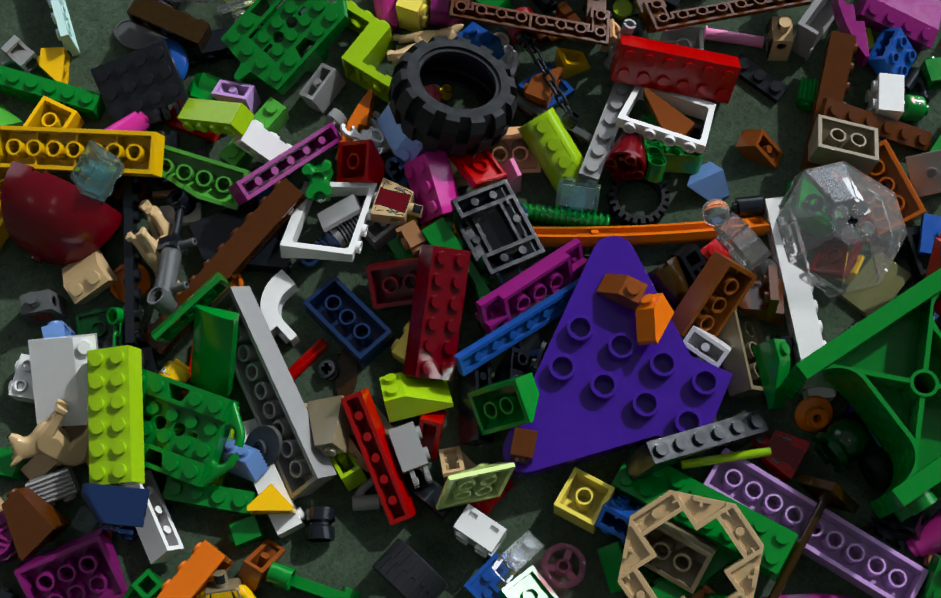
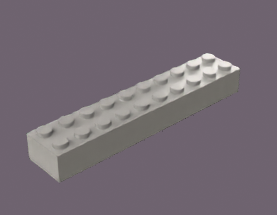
M250 286L229 287L210 307L239 313L235 374L258 426L272 425L278 429L282 436V451L275 464L291 499L311 495L336 476L337 473L329 456L324 455L320 449L314 446L309 413Z

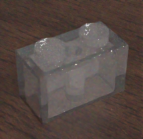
M527 530L499 556L491 569L508 584L535 559L544 545Z

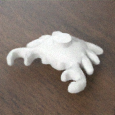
M377 111L372 113V116L376 119L381 115ZM374 118L370 119L372 126L368 130L363 129L360 133H358L355 126H352L350 131H348L344 123L340 125V131L345 137L354 139L353 141L371 139L379 154L392 151L377 120Z

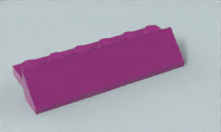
M574 238L476 302L478 312L474 315L487 335L580 278L588 261L583 257L581 241Z

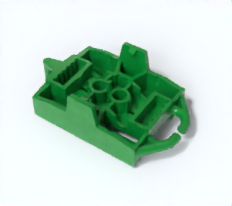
M255 0L220 38L241 62L234 74V79L239 83L250 84L254 80L259 79L283 96L307 71L315 73L321 63H324L329 58L327 49L350 23L346 0H335L331 3L328 0H286L278 9L277 6L283 0ZM305 8V11L299 16L298 14ZM296 21L297 25L294 28H290L291 23ZM261 25L262 27H261V28L255 33V35L250 39L249 37H250V36L255 32V30ZM284 36L282 42L276 43L279 37ZM271 44L272 47L266 53L265 50ZM312 45L310 50L302 57L301 54Z
M142 368L144 441H146L144 442L145 467L192 485L208 488L210 483L229 472L239 459V455L231 453L225 463L219 464L231 428L236 433L234 445L243 448L245 429L238 409L239 402ZM181 387L190 390L182 401ZM166 419V425L163 428L162 423ZM162 453V463L154 462L156 457Z

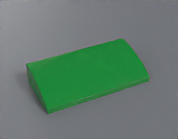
M216 272L151 332L154 340L168 344L194 320L196 304L209 306L231 284L221 273Z
M199 304L195 306L190 382L201 389L225 397L229 396L234 385L239 313Z

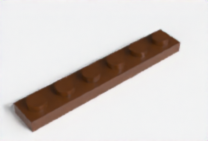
M828 97L822 100L821 115L878 128V137L881 140L886 139L890 143L921 153L929 152L932 132Z

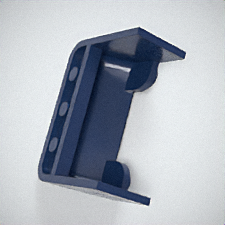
M83 483L81 495L97 523L103 526V530L113 531L122 535V540L136 541V538H140L135 527L143 528L150 493L149 489ZM165 504L170 514L172 505Z

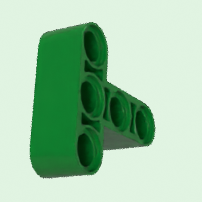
M645 139L647 168L644 178L649 182L659 183L663 179L664 172L696 174L700 171L704 153H687L682 147L676 145L669 147L662 144L660 140Z

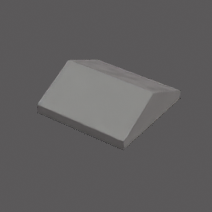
M352 194L319 212L317 216L324 232L361 213L359 198Z

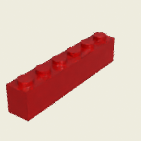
M365 388L341 398L344 410L390 525L412 518L417 513V510L369 389Z

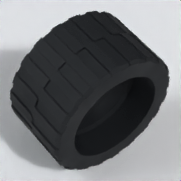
M397 538L372 565V568L403 598H438L448 587L446 581L400 538Z

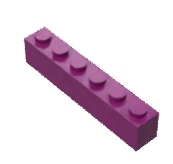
M331 122L228 187V190L238 205H241L343 139Z

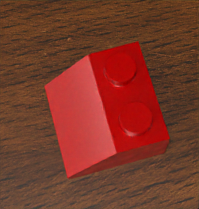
M373 140L339 142L336 182L377 183V185H381L384 178L385 163Z

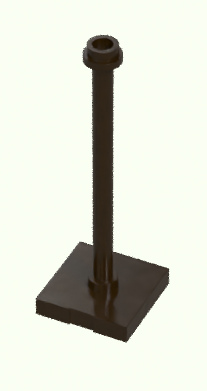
M800 474L796 482L818 503L768 598H779L826 506L856 514L859 505L837 483Z

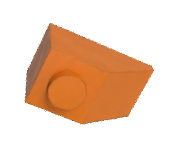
M663 293L646 294L642 297L635 310L637 342L639 345L658 344L674 314Z

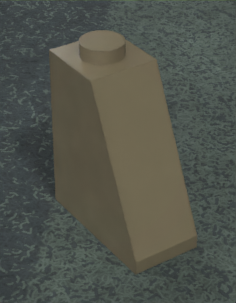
M343 395L308 401L307 404L314 446L320 449L326 456H336V454L346 453L351 425L341 402V398L345 397Z

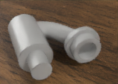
M372 478L362 483L355 491L354 496H352L353 511L378 510L380 506H383L378 494L365 495V492L374 485Z

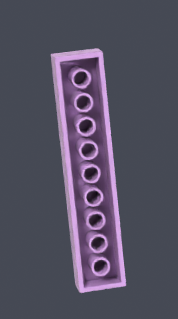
M725 447L720 454L731 453L732 451ZM747 460L714 464L702 483L799 534L797 541L817 505L812 499ZM826 508L802 554L874 598H915L929 573L927 569Z

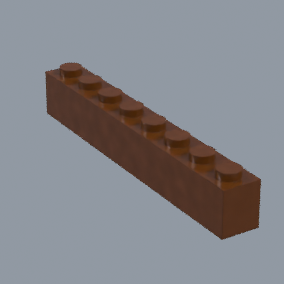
M832 31L827 38L799 177L805 175L821 195L829 189L830 180H827L828 172L831 173L833 167L808 162V144L816 117L820 114L822 100L828 97L846 103L843 99L844 94L848 93L850 82H847L848 75L852 74L854 63L851 62L852 55H856L858 43H855L856 35Z

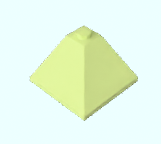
M514 462L481 463L477 467L448 476L436 504V509L440 510L500 497L515 468Z

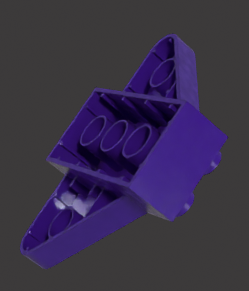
M605 237L599 240L593 248L534 376L539 391L534 421L517 426L518 428L538 431L532 463L528 462L527 465L515 463L514 459H510L515 427L510 428L503 446L504 463L514 462L515 468L512 473L516 476L532 477L640 446L658 438L711 424L715 419L733 373L691 356L672 319L668 323L658 344L639 345L637 342L636 312L596 293L606 273L629 275L648 284L645 295L657 293L634 248L629 241L622 237ZM701 452L681 460L697 458Z

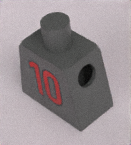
M50 289L36 292L31 291L20 295L21 314L27 326L68 318L65 298Z

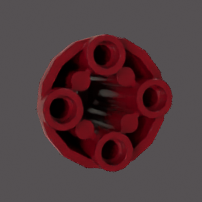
M623 131L607 154L605 166L615 181L640 180L644 177L647 163L645 139L642 134L636 132L629 134Z

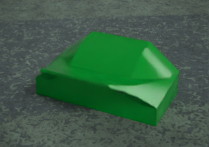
M204 72L195 74L187 91L190 92L191 97L197 99L218 101L211 95V92L221 78Z

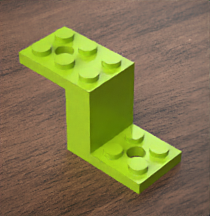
M346 0L348 20L350 21L347 27L360 35L341 57L345 77L367 91L374 89L375 96L389 104L388 93L392 77L381 74L376 68L387 56V51L394 47L391 26L385 20H379L374 17L370 11H364L359 8L355 2Z

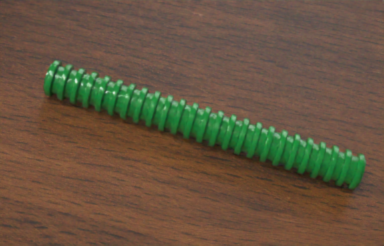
M523 202L522 204L525 210H528V220H533V223L540 221V224L546 222V225L552 223L553 226L559 224L560 227L562 225H565V227L609 226L610 223L608 214L603 216L601 213L600 215H596V213L590 214V212L586 214L584 211L579 213L577 210L573 212L571 209L566 211L564 208L559 210L558 207L552 209L551 206L545 208V205L539 207L538 204L532 206L531 203L526 205Z

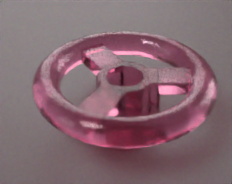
M559 543L551 546L544 553L541 560V572L544 579L551 586L558 589H570L578 585L584 578L586 561L578 548L571 544ZM559 550H566L563 558L558 559L555 564H548V560L553 553ZM572 553L579 561L577 576L572 572V564L569 561ZM565 563L567 565V569L561 570L559 568V564ZM555 571L560 577L567 576L570 581L559 582L552 578L549 572Z

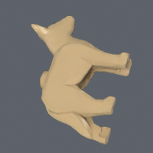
M456 24L440 30L419 31L406 35L394 34L393 41L415 43L396 45L395 51H387V59L392 61V65H396L399 58L410 47L422 40L428 43L432 37L446 36L447 39L453 40L464 24Z
M145 199L141 201L139 209L147 217L152 236L145 227H141L135 235L131 231L128 232L125 239L135 245L156 277L160 253L157 251L158 240L161 237L171 235L173 225L166 220L162 211L157 206H152L150 201Z
M58 398L55 403V410L48 418L38 424L31 434L21 436L11 433L7 436L13 453L10 467L17 465L23 459L39 454L50 458V461L57 466L63 464L76 467L84 464L89 459L88 420L85 423V432L72 439L70 434L60 426L68 412L66 410L68 403Z

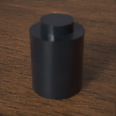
M762 195L737 197L731 205L733 215L736 214L737 218L764 215L765 207Z

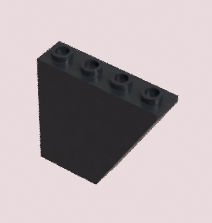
M257 196L243 203L238 211L227 208L189 224L192 234L197 240V246L204 262L212 259L216 254V249L231 238V232L237 227L240 228L245 222L244 218L251 211L254 212L259 207ZM274 234L243 270L278 273L282 269L287 275L290 274L289 266L293 264L290 258H281V236L276 237Z

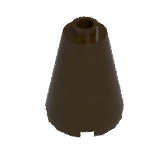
M676 256L648 273L657 293H663L673 311L676 310L689 290Z

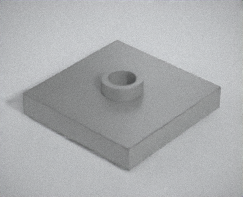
M941 149L906 157L910 181L918 196L941 193Z

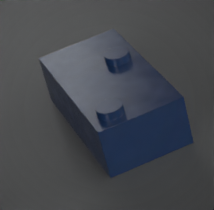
M335 275L303 302L306 313L362 369L394 341L392 331Z

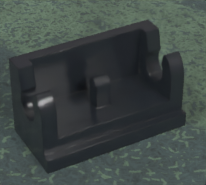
M925 509L902 522L899 521L894 513L882 519H879L874 511L871 514L874 523L883 526L895 534L918 541L927 520L923 518Z

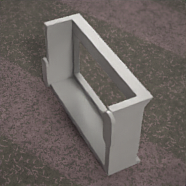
M814 0L797 23L799 28L793 40L791 51L805 58V62L810 58L814 47L835 19L831 0Z

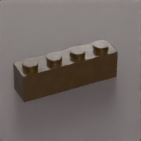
M134 0L127 10L131 22L168 39L175 40L181 45L199 53H202L212 36L210 24L203 19L198 20L186 11H178L168 3H161L156 0Z

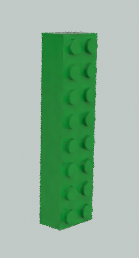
M633 447L632 450L630 451L629 455H630L632 452H634V451L636 450V448ZM624 462L611 483V486L615 487L614 494L628 497L630 502L637 506L647 505L668 490L737 504L764 544L759 573L773 581L777 580L799 535L670 466H666L652 475L631 480ZM683 511L670 519L718 546V551L738 561L743 558L717 518L697 531Z

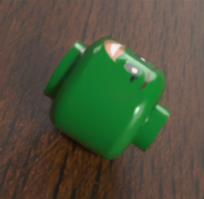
M904 95V112L900 119L919 122L929 111L926 99L919 95Z

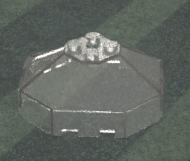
M845 161L806 169L796 175L789 191L784 195L779 204V209H782L776 221L788 262L804 271V273L799 275V278L812 287L820 288L824 291L823 294L830 298L880 285L907 235L895 192ZM850 215L858 220L855 223V227L852 224H848L847 220L850 219Z

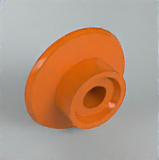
M821 396L805 398L798 404L794 412L796 425L807 432H816L824 429L830 423L833 416L831 403Z

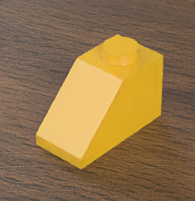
M65 47L41 48L40 56L37 58L39 68L51 80L68 84L70 55Z

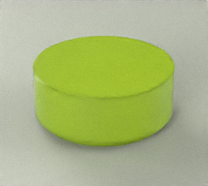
M617 0L612 9L614 17L623 20V18L631 16L632 4L627 0Z

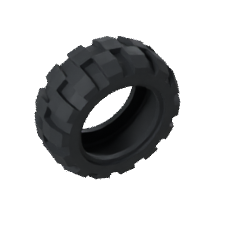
M446 36L432 37L428 43L422 40L414 44L399 58L394 67L389 87V107L396 124H401L402 132L412 142L418 140L423 143L422 148L434 153L440 150L447 152L448 156L462 157L466 152H470L473 156L486 151L498 143L507 133L517 108L518 94L514 77H511L510 68L503 59L497 60L494 57V52L484 45L478 47L471 44V40L457 37L456 40H450ZM437 83L455 85L471 93L482 106L474 109L453 108L434 99L424 87Z

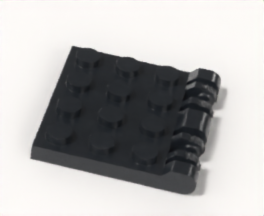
M164 39L90 70L113 123L134 111L137 113L141 111L149 118L147 123L150 125L149 128L153 129L165 124L160 112L161 108L166 121L170 122L173 118L168 105L173 104L176 114L179 115L182 107L190 98L168 44Z

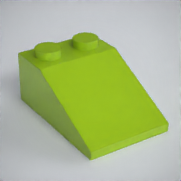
M402 372L390 373L379 377L389 423L454 407L447 380L418 378L405 375Z

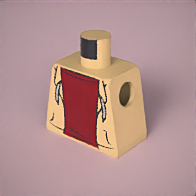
M383 178L370 215L373 222L404 225L407 223L409 215L421 218L424 206L414 203L415 197L412 190Z

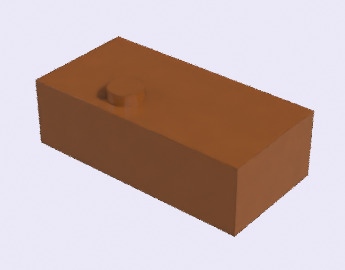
M715 250L674 311L671 319L679 334L686 337L694 325L718 337L758 276L743 265Z

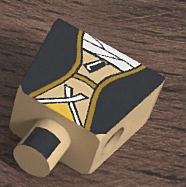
M773 16L765 27L767 61H787L793 44L792 17Z

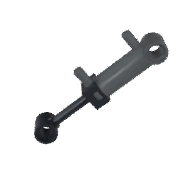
M181 188L174 189L167 197V203L175 211L171 235L161 237L158 240L157 251L160 253L154 288L147 296L148 304L164 316L171 314L177 308L178 300L175 297V293L189 289L187 281L177 283L182 258L187 257L189 247L197 245V240L194 237L186 240L180 237L183 216L191 214L196 207V201Z

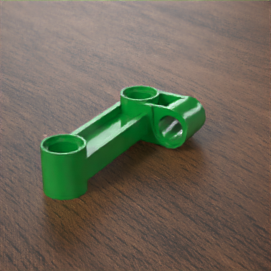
M276 562L271 564L266 577V582L270 583L271 586L286 592H290L292 588L321 598H360L362 592L343 586L340 591L297 576L298 570Z

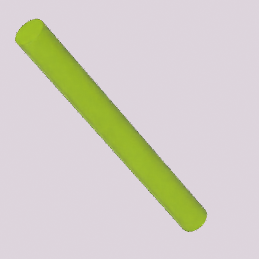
M770 447L680 460L681 469L771 456L772 453Z

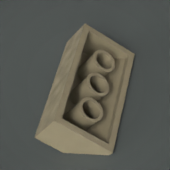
M737 307L717 337L732 347L722 362V369L733 373L727 391L730 397L737 398L765 395L752 346L764 342L760 321L758 318L742 313L740 308Z

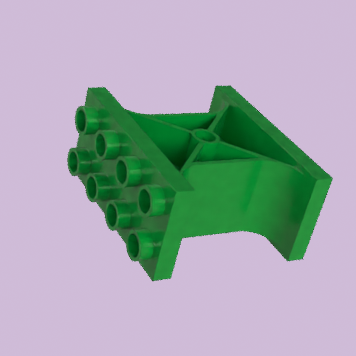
M941 268L796 363L780 385L790 400L805 390L815 387H826L839 392L887 452L893 464L891 484L880 497L869 503V506L879 519L894 513L899 521L902 522L912 515H917L938 500L930 489L938 497L941 495V331L938 329L933 317L934 303L941 297Z

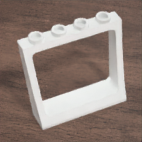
M634 87L617 117L615 126L623 128L629 134L634 132L642 134L647 140L657 139L663 141L669 147L674 145L682 147L687 153H704L716 107L715 103L696 97L648 88L679 112L704 121L701 138L697 140L628 117L637 100L644 101L643 90L646 87Z
M305 181V182H304V185H303L302 190H301V192H302L305 196H306V189H307V187H308V185H309V182H308V181ZM330 182L332 189L330 197L350 196L352 194L366 196L349 247L338 248L297 242L314 198L312 200L307 198L291 215L280 243L281 258L353 262L355 254L361 253L363 242L360 240L361 237H366L367 220H372L370 212L378 193L377 183Z

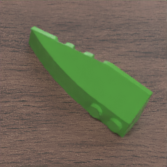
M164 145L163 178L198 199L238 211L241 205H238L228 187L250 174L251 171Z

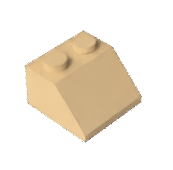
M99 249L90 256L62 268L63 286L74 304H86L119 281Z

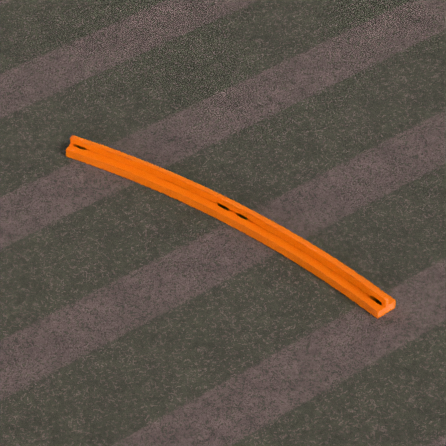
M762 215L650 225L532 227L543 247H562L574 238L581 241L582 247H595L599 240L608 236L622 237L634 246L712 241L715 238L718 241L721 239L764 236L770 232L771 225ZM434 222L422 224L420 231ZM455 229L453 233L459 239L460 236Z

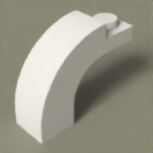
M281 269L267 283L262 293L260 309L273 337L278 334L285 344L290 342L295 346L300 340L297 334L283 321L282 308L285 302L298 291L296 283Z

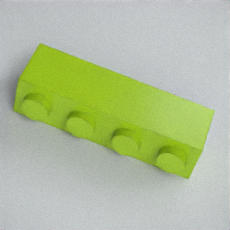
M188 98L177 118L183 123V127L189 131L198 130L203 133L213 132L218 135L223 133L230 136H244L255 115L243 103Z

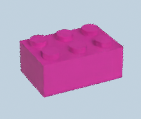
M440 150L436 153L427 152L404 164L405 176L410 190L414 192V203L424 206L422 216L419 218L420 223L434 222L442 217L446 218L452 215L451 200L458 198L459 194L446 152Z

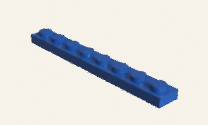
M579 278L455 354L454 359L459 374L462 376L469 374L563 315Z

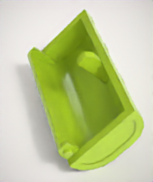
M553 107L518 128V131L560 199L569 196L589 183V181L578 178L584 158Z

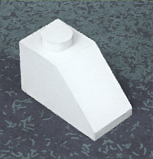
M694 325L683 340L689 350L716 367L722 364L732 348L714 335Z

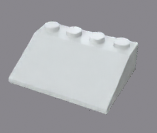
M97 333L28 340L37 425L52 414L58 398L68 403L66 407L68 412L60 426L86 425L85 423L88 420L87 351L98 349Z

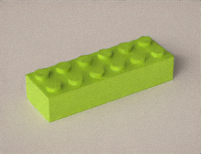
M130 345L88 350L89 483L111 486L145 484L141 349Z

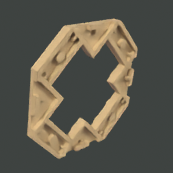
M668 490L630 515L618 583L628 598H658L638 569L657 557L645 535L682 511L696 531L717 518L743 556V558L724 569L725 574L736 589L735 592L725 598H754L764 544L737 504Z

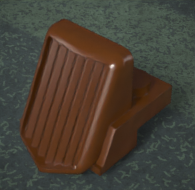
M768 265L766 274H762V281H754L740 302L739 308L742 313L781 326L785 314L782 279H778L777 266Z

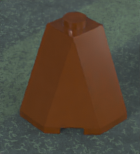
M28 487L12 489L6 495L7 500L1 505L21 561L33 557L39 552L38 546L42 548L47 543L50 544L72 523Z

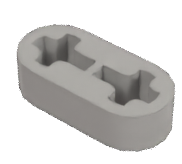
M333 108L326 116V125L332 122L335 128L340 131V125L343 123L346 125L347 118L340 110Z

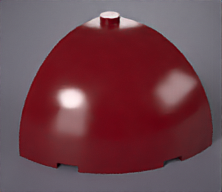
M12 161L2 186L1 213L5 227L12 240L22 250L31 255L30 259L39 264L46 262L54 265H66L80 261L102 247L115 233L124 219V216L105 202L101 203L92 199L93 195L48 172L42 174L34 171L35 168Z

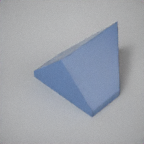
M705 163L701 165L698 173L690 175L687 186L711 204L730 196L724 170L714 163Z

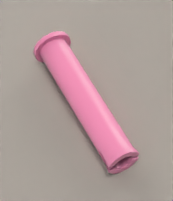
M707 25L703 33V41L712 40L760 49L763 48L765 39L764 36L708 28Z

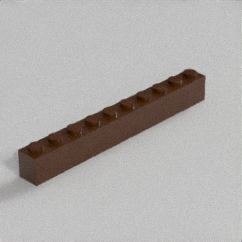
M286 178L282 181H277L272 187L273 191L259 201V207L254 212L248 213L241 227L235 228L230 234L231 238L216 249L215 256L212 259L206 260L201 266L202 270L188 280L189 289L180 291L175 295L178 300L177 308L216 272L221 273L231 284L307 199L306 196ZM159 313V318L145 328L143 339L159 354L166 356L194 325V320L167 344L154 340L151 332L169 316Z

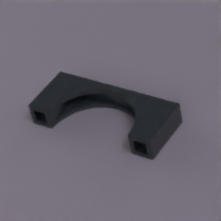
M759 409L648 441L623 460L631 480H636L652 475L674 462L705 450L720 446L723 449L726 447L731 451L742 448L769 431Z

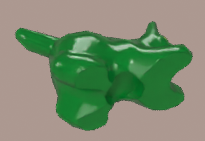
M324 160L321 165L316 166L310 163L304 164L302 173L309 182L306 189V198L309 200L314 198L317 203L329 202L332 195L330 180L333 176L332 162Z

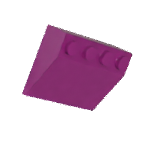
M859 0L855 8L856 21H865L866 27L879 33L884 28L901 27L914 50L922 52L932 47L939 31L941 0Z
M102 528L24 560L14 570V574L26 598H122L128 590L114 545L107 531Z

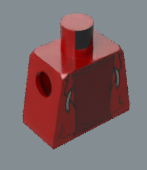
M775 430L770 438L761 435L752 441V445L758 448H771V456L759 457L758 461L786 483L793 477L810 445L808 441Z

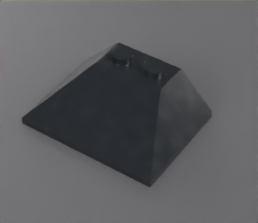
M507 179L451 200L455 229L466 250L471 251L470 257L474 265L489 276L546 252Z

